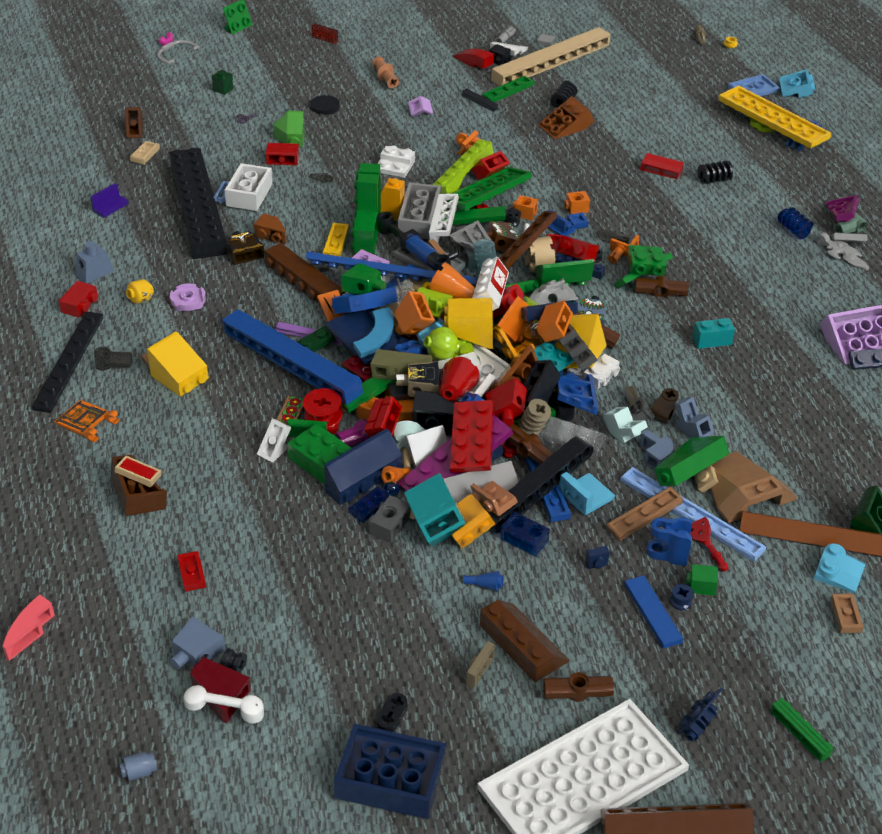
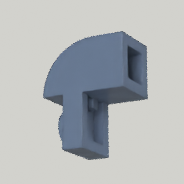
M688 396L675 404L679 419L675 421L676 425L688 437H707L715 433L710 416L698 413L694 397Z
M647 429L642 432L640 446L646 450L644 463L654 470L656 466L672 454L673 442L668 436L660 439Z

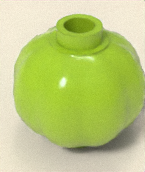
M438 327L432 330L429 336L425 337L424 347H426L428 354L432 355L433 360L441 361L454 357L459 351L460 342L452 329Z

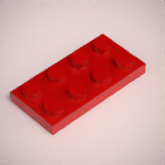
M493 400L454 402L450 459L451 473L491 471L494 421Z

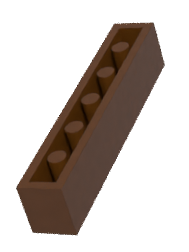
M282 243L265 250L264 261L266 266L274 269L278 275H282L288 283L295 285L300 292L303 291L311 300H315L319 305L317 295L335 290L339 291L340 296L346 293L341 291L342 288ZM324 298V300L326 301V303H327L329 309L332 311V309H331L329 303H328L327 300Z
M747 803L601 809V834H754L753 808Z

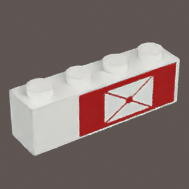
M497 256L483 262L472 297L492 298V311L500 306L509 271Z

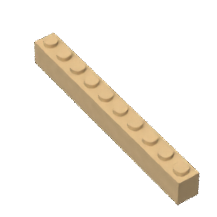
M598 27L492 68L491 81L501 86L522 76L531 77L609 46L610 33Z

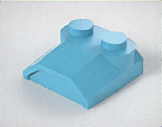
M828 544L824 549L814 579L856 593L866 563L846 554L842 546Z

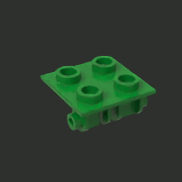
M239 0L222 8L227 24L224 26L225 31H230L231 34H234L253 25L245 0Z

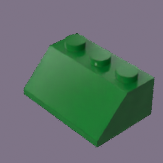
M594 259L535 266L536 278L539 279L540 286L546 285V283L553 280L558 282L562 278H564L565 284L568 286L573 282H576V286L585 285L586 281L592 280Z

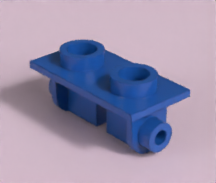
M559 215L548 226V228L559 235L568 236L576 232L573 229L572 223L562 217L559 218Z

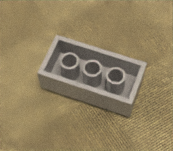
M408 183L398 218V228L405 233L414 229L419 233L420 239L430 240L429 230L438 195L441 194V186Z

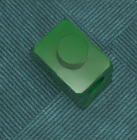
M362 263L357 264L342 274L341 291L361 295L386 289L387 283L381 280V272Z

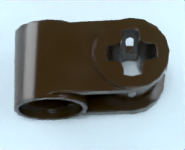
M664 389L657 401L654 402L651 408L655 416L654 419L668 424V419H671L676 410L675 404L679 397L675 389Z

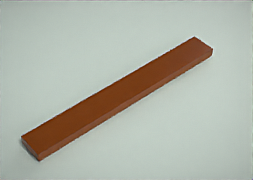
M742 511L739 531L743 533L825 547L828 544H838L845 550L882 556V534Z

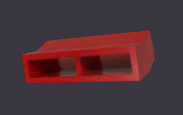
M646 153L641 162L640 170L678 180L684 169V162Z

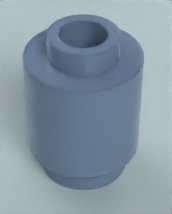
M144 751L123 757V763L119 764L122 778L127 777L128 781L149 776L151 772L157 771L153 752L146 753Z

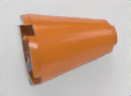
M443 263L441 266L444 268L442 271L437 270L429 288L432 291L452 295V299L472 298L475 287L450 264Z

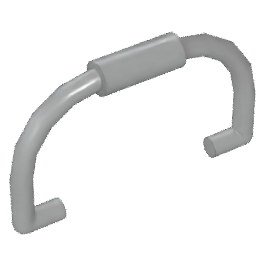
M187 40L171 41L158 50L157 57L162 62L171 64L175 60L171 59L168 61L162 58L160 55L162 52L177 44L193 46L192 50H196L200 46Z

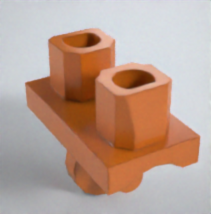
M475 130L469 137L465 133H459L456 136L457 144L462 147L457 152L458 155L465 153L476 141L480 140L477 137L479 132Z

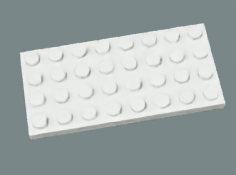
M628 699L478 783L477 789L512 834H582L601 822V809L625 808L688 771L689 764L632 700Z

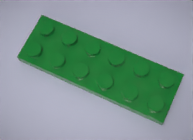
M506 167L451 194H458L459 196L456 208L461 209V211H468L471 207L480 205L485 200H490L496 195L503 194L508 189H513L518 184L525 183L532 176L530 171Z

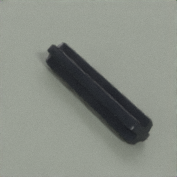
M467 88L462 91V96L493 112L498 110L497 103Z

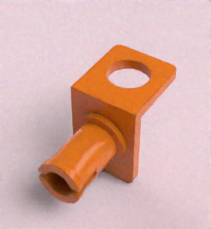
M636 235L630 244L612 238L610 240V250L612 253L608 256V261L617 264L622 255L628 257V245H639V235Z

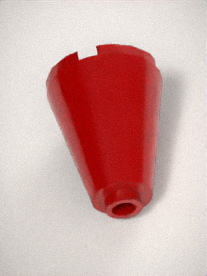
M462 356L453 357L447 361L442 369L440 395L452 402L474 389L480 377L477 366H474L470 359Z

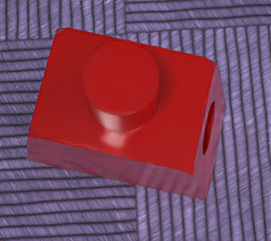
M513 378L485 393L486 399L493 400L494 415L507 426L513 425L514 418L525 411L527 388L517 378Z

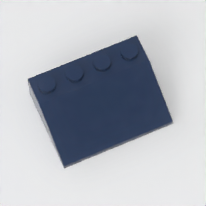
M374 309L351 312L326 322L325 325L366 365H371L375 353L360 358L353 347V342L363 339L373 330L375 321L372 317V311H375ZM393 328L390 340L384 343L380 349L395 351L397 344H402L409 340L402 337Z
M354 724L334 778V798L429 819L442 768L446 743Z

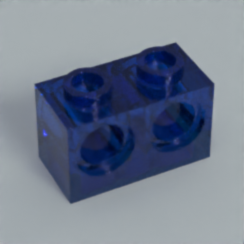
M514 511L501 526L500 539L536 557L549 542L550 529Z

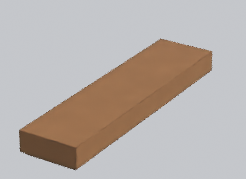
M670 486L609 522L606 528L620 541L648 525L654 519L683 504V498Z

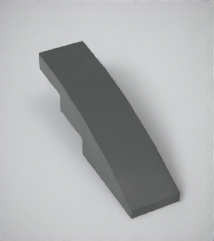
M569 323L565 336L557 340L583 371L598 360Z

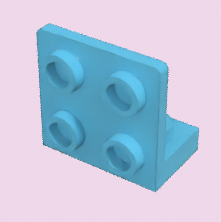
M568 472L560 476L559 487L563 496L584 515L615 499V495L590 473L579 479L572 477Z

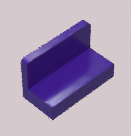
M116 183L90 197L93 212L102 218L129 204L128 199L119 195L118 184Z

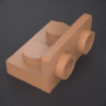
M494 481L489 482L482 488L474 483L470 485L472 494L479 503L484 505L488 512L492 511L497 516H500L518 503L513 494Z

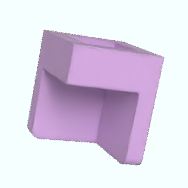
M419 96L408 102L412 116H417L424 112L433 114L429 99Z

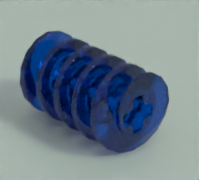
M795 207L783 209L778 215V222L782 223L800 240L809 236L814 224L801 214L800 211L796 210Z

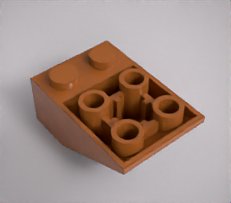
M571 96L537 125L552 138L557 139L585 130L595 121L590 110Z

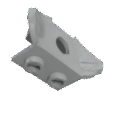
M564 278L558 282L553 280L546 283V285H541L530 296V299L540 305L550 303L548 300L550 294L556 296V302L578 300L574 290L565 284Z

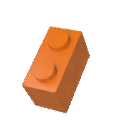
M565 300L545 306L536 328L538 334L545 342L563 338L566 334L573 313Z

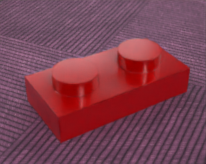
M199 551L177 555L185 592L206 588Z

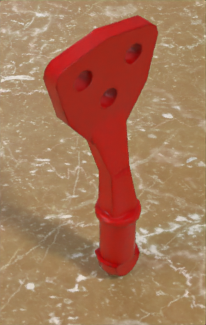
M703 517L693 522L691 531H694L690 533L692 539L703 543L709 549L711 557L718 565L720 571H727V562L724 561L721 553L713 547L711 542L709 520Z

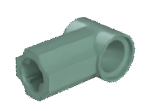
M855 213L852 220L836 223L833 229L835 233L864 232L868 227V221Z

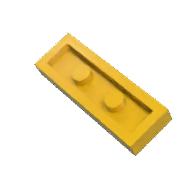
M332 224L323 254L341 256L349 232V224Z

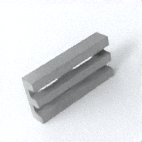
M833 233L830 235V240H841L844 242L864 243L868 238L867 234Z

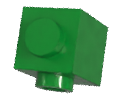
M692 564L690 573H686L685 585L691 587L693 594L715 596L718 585V567Z

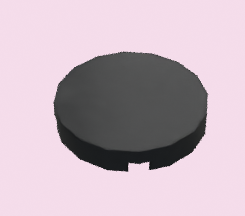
M321 95L310 101V109L316 114H334L340 107V101L334 96Z

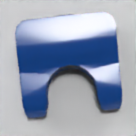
M654 519L651 522L650 532L657 539H653L648 543L647 555L653 559L665 560L674 565L686 566L692 543V536L690 534L692 528L691 519ZM653 548H659L662 551L657 552L654 551Z

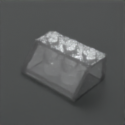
M550 416L540 434V437L545 439L544 443L553 446L556 443L564 445L571 438L578 436L593 446L594 451L592 455L598 456L608 438V435L552 416Z

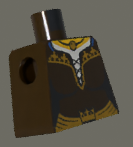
M235 231L232 236H229V250L233 265L265 258L264 245L252 232L241 233L240 231Z

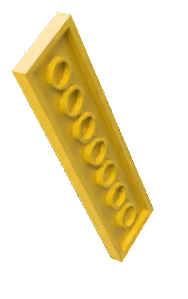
M739 85L720 94L718 100L725 105L746 114L759 123L767 125L782 135L788 136L807 148L811 149L831 138V132Z

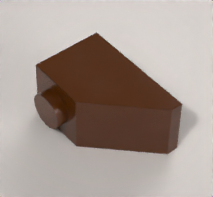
M141 107L125 108L126 137L142 138L143 116Z

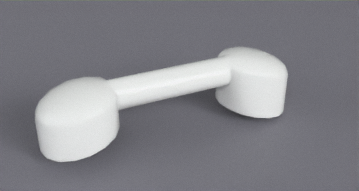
M199 685L190 687L184 693V704L188 710H199L205 706L206 702L240 708L242 718L248 723H258L264 717L263 702L255 695H248L240 699L207 693L206 689Z

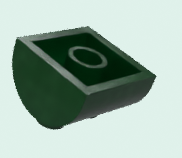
M877 485L871 486L863 492L858 506L855 507L854 517L850 520L851 529L882 534V493Z

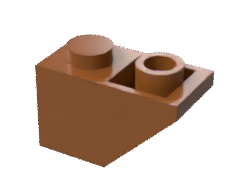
M263 213L254 223L256 237L274 241L275 243H287L286 230L278 217Z

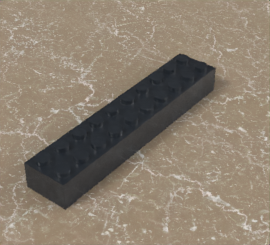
M201 148L169 152L171 170L193 259L227 255L226 237Z

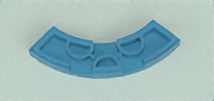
M389 307L372 311V317L375 321L373 330L363 339L353 342V347L360 358L375 353L377 349H380L384 343L390 340L394 327V318Z

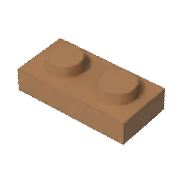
M832 594L830 600L840 633H862L864 626L854 594Z

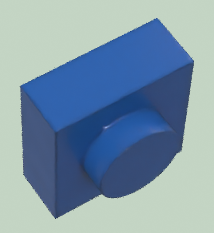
M583 212L567 215V221L572 223L573 229L588 227L589 221Z

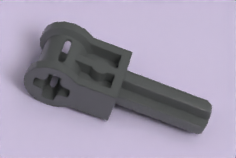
M627 386L625 394L630 403L627 407L633 421L653 419L655 416L648 403L641 396H638L634 386Z

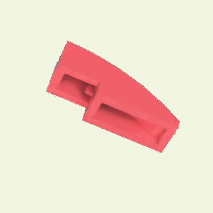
M38 595L31 601L10 627L2 646L8 661L43 635L42 626L55 616L52 603L43 596Z

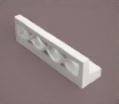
M458 194L438 195L429 230L430 240L434 239L438 243L440 236L450 235L459 199Z

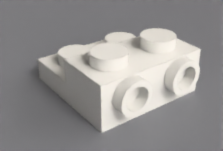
M385 146L378 164H381V173L405 178L415 162V152L411 149Z
M604 354L597 359L598 361L595 362L592 368H586L583 371L580 368H569L568 373L574 372L575 375L579 376L578 379H584L587 374H591L594 387L598 390L601 386H606L612 376L616 377L618 375L620 361Z

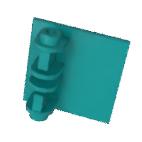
M547 342L534 350L538 361L551 360L558 372L574 362L568 353Z

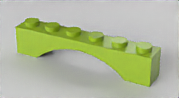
M484 139L476 141L433 185L441 186V194H451L458 191L468 171L480 159L494 154L492 141H485Z

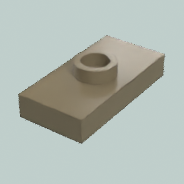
M487 641L479 655H475L472 658L466 675L467 686L475 688L494 659V643Z

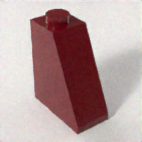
M205 657L191 669L192 686H203L207 693L242 699L251 691L250 677ZM206 702L220 720L226 724L238 709L237 707Z

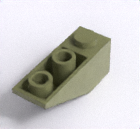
M377 349L371 362L372 377L394 380L396 379V374L408 373L409 364L432 362V355Z

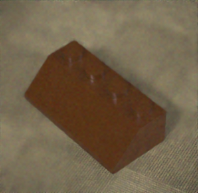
M496 600L481 609L480 626L535 683L570 662L514 604Z

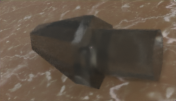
M328 173L310 174L311 178L324 183L333 181V177Z

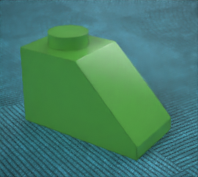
M287 111L281 119L274 122V137L282 143L299 144V147H303L305 138L304 111Z

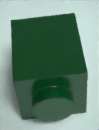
M220 70L212 75L213 91L225 95L234 89L233 75L224 70Z

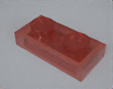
M315 23L312 25L313 38L333 44L339 42L338 30Z

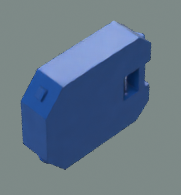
M396 286L361 295L349 293L333 297L331 307L334 308L335 314L367 310L398 302V292L396 291Z

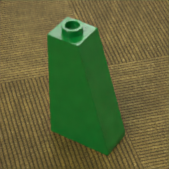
M691 437L654 468L659 485L677 486L730 454L725 437Z

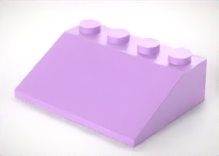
M882 305L829 314L820 322L826 341L844 365L850 364L848 357L850 351L882 348Z

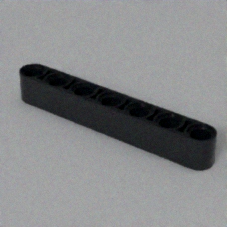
M578 436L571 438L508 491L516 497L518 503L500 516H497L492 511L488 512L495 522V525L490 529L495 533H501L560 484V476L563 473L568 472L571 474L585 463L593 454V446Z

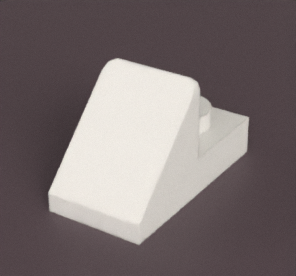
M272 419L257 455L274 462L288 449L285 441L291 427L276 419Z

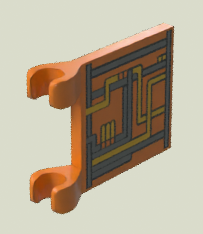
M79 400L54 422L84 436L92 442H96L99 439L95 435L97 433V430L94 428L104 418L112 424H117L120 420L116 418L118 413L115 410L108 411Z

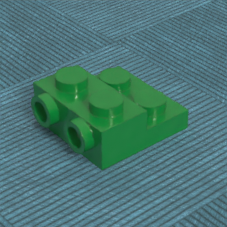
M628 245L627 253L630 273L664 276L667 263L662 247Z

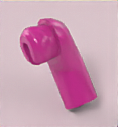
M168 32L166 38L161 36L158 42L161 46L171 41L173 42V34Z

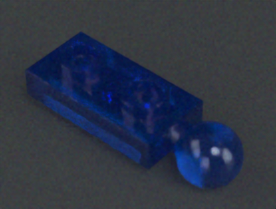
M387 482L384 490L377 486L349 507L348 512L361 523H364L371 515H375L380 504L385 502L390 495L396 496L400 492L399 483Z

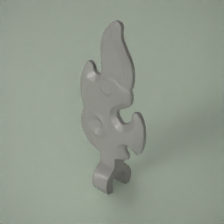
M825 232L819 235L822 239L817 241V244L827 246V249H830L827 251L830 256L840 259L841 257L838 254H842L843 259L852 266L863 268L866 271L869 270L868 264L858 258L862 257V254L857 249L849 246L844 241L830 240L829 235Z

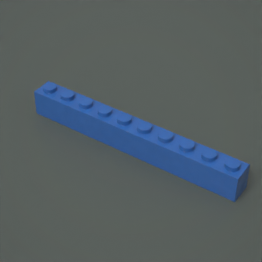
M237 309L222 319L224 331L227 335L316 388L334 390L340 395L341 402L348 405L363 393L362 381L357 375H353L346 369L337 366L332 361L300 345L295 340L286 337L283 333H279L249 314Z

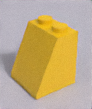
M492 298L448 299V306L444 307V327L452 329L460 339L493 349Z
M599 314L573 315L570 321L571 326L598 359L607 346ZM557 340L556 348L567 353L564 347ZM573 362L565 369L579 367L575 362Z
M175 331L147 348L151 376L177 395L182 396L185 393H189L194 387L203 384L209 379L207 365L178 332Z

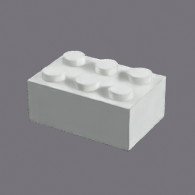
M241 163L225 188L226 206L257 211L272 186V168Z

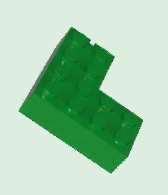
M361 163L360 169L356 170V179L354 180V189H356L354 203H356L357 207H355V217H353V227H351V237H353L351 251H354L355 255L362 249L375 255L379 233L377 215L381 213V164Z

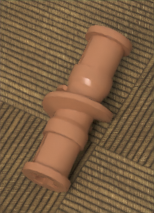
M376 57L372 65L377 69V77L380 81L386 82L389 88H396L399 85V79L397 76H394L393 66L385 63L382 57Z

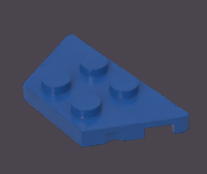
M587 374L586 378L578 379V375H561L556 385L557 399L597 415L598 403L593 376Z

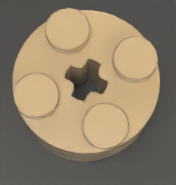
M550 236L538 237L527 249V256L524 257L525 265L529 266L530 272H536L535 266L555 263V250L550 247V244H553Z

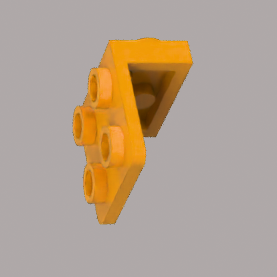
M498 326L493 327V336L497 342L503 345L502 352L506 358L509 357L510 360H513L520 351L529 345H532L535 350L534 345L526 341L513 348L504 330Z
M473 494L468 495L457 503L467 522L466 525L452 534L461 548L471 544L476 538L495 525L491 516Z

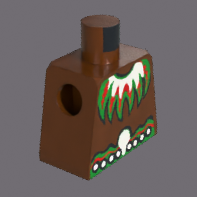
M491 221L487 228H484L492 240L493 246L491 248L505 252L519 238L512 223Z

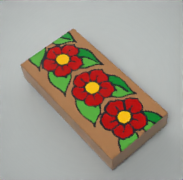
M288 396L277 420L287 425L288 418L299 419L304 410V399Z

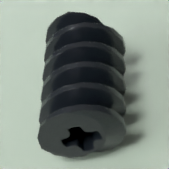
M565 80L552 95L551 105L558 108L571 96L575 97L578 93L575 84Z
M730 161L701 164L698 166V178L701 182L704 180L706 184L709 183V179L712 183L715 182V179L717 182H720L721 178L723 181H726L727 178L732 180V164Z

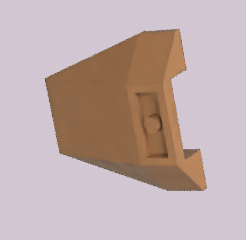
M737 451L728 454L711 465L715 469L719 483L710 489L716 508L727 523L741 519L742 511H747L748 506L770 498H774L779 505L797 500V496L787 484Z

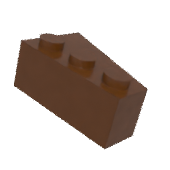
M132 454L111 458V477L125 516L166 509L167 491L164 488L161 489L156 482L151 487H148L115 472V466L125 456L135 459Z

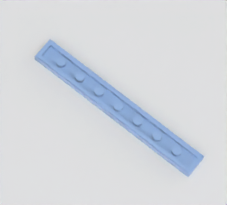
M634 467L629 469L620 478L621 482L649 499L667 489V487L660 486L659 482ZM682 497L683 504L671 510L672 513L681 518L691 519L692 523L706 517L711 527L710 536L753 562L766 551V546L684 497Z

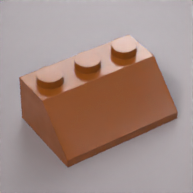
M532 345L527 346L517 354L487 392L513 378H517L522 384L524 383L535 361H538Z

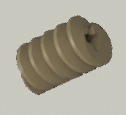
M541 399L531 400L516 426L528 435H539L551 416V408Z

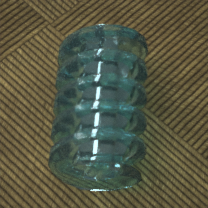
M488 239L477 241L473 245L478 266L477 270L479 271L478 275H480L483 262L497 256L495 243Z

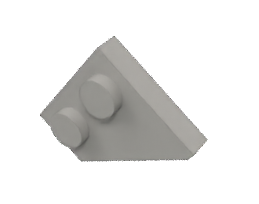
M479 221L449 235L453 242L477 253L493 246L492 240Z

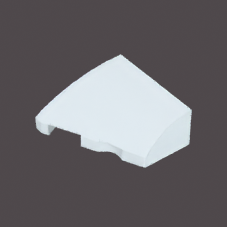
M499 42L490 43V48L499 44L511 49L512 56L522 54L528 49L526 46Z

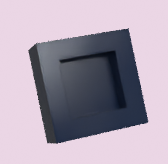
M607 546L587 550L585 564L588 569L602 568L608 565L610 551Z

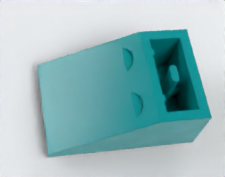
M441 473L404 492L427 542L431 546L437 545L451 537L452 534L467 524Z

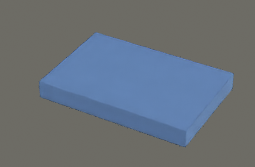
M764 74L731 82L727 85L729 89L739 85L758 96L780 91V87Z

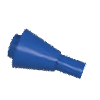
M498 570L477 576L464 575L463 582L464 584H477V586L498 592L499 588L503 587L504 577L500 575Z

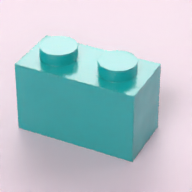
M730 318L695 322L692 338L698 349L732 345L735 328Z

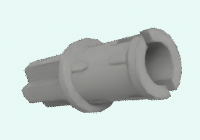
M510 26L502 31L495 39V42L504 43L507 40L509 41L516 31L515 28Z

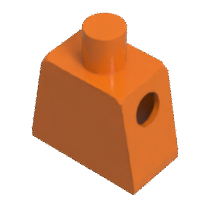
M408 291L395 311L398 321L395 331L400 335H416L435 321L424 294L420 292Z

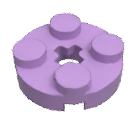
M181 284L176 287L177 290L170 292L171 305L177 311L201 309L206 301L205 290L202 287L201 289L197 288L196 284Z

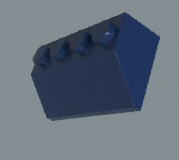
M386 428L324 464L325 492L339 505L352 501L358 494L367 492L370 487L377 483H382L381 473L384 467L402 468V454L390 431Z

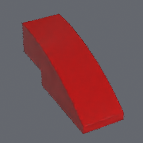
M467 49L453 55L454 58L473 68L479 66L485 69L494 63V54L482 49Z

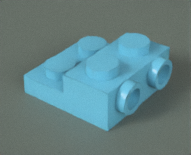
M808 69L779 77L783 97L792 96L798 93L799 98L807 97L813 94V90H816L812 74L809 75Z

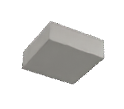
M541 34L537 44L551 46L555 41V36Z

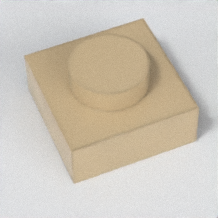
M711 465L694 475L698 490L701 492H706L719 483L715 469Z

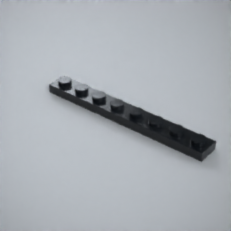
M85 312L32 405L33 411L52 412L104 319L103 314Z

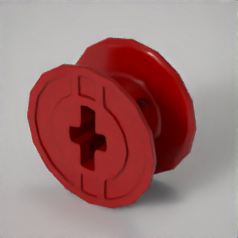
M320 388L308 393L303 400L305 420L327 422V429L337 425L343 415L340 407V395L328 388Z

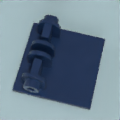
M719 688L714 693L710 690L702 700L698 699L691 707L692 713L686 714L679 722L681 727L676 733L679 734L683 731L689 741L697 740L706 729V726L717 715V707L712 702L723 688Z

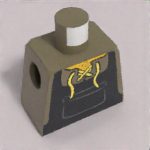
M438 361L409 364L407 374H396V386H408V396L415 397L416 391H427L439 395Z

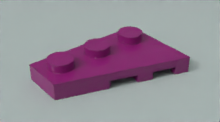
M857 194L826 201V205L837 222H848L855 216L859 198Z

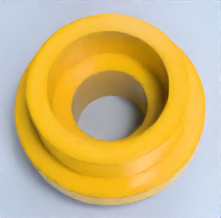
M730 36L726 37L724 45L734 48L737 47L738 42L735 37Z

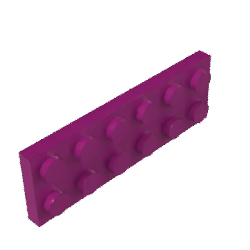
M495 415L493 421L492 452L513 434L512 429ZM452 437L399 481V487L406 492L438 473H441L443 479L467 473H451Z

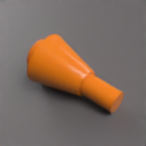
M386 466L381 473L382 480L386 485L392 486L408 475L411 469L409 467Z

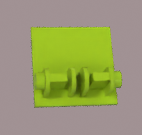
M419 287L417 292L424 294L432 315L436 318H439L443 313L444 307L448 305V299L453 298L452 295Z

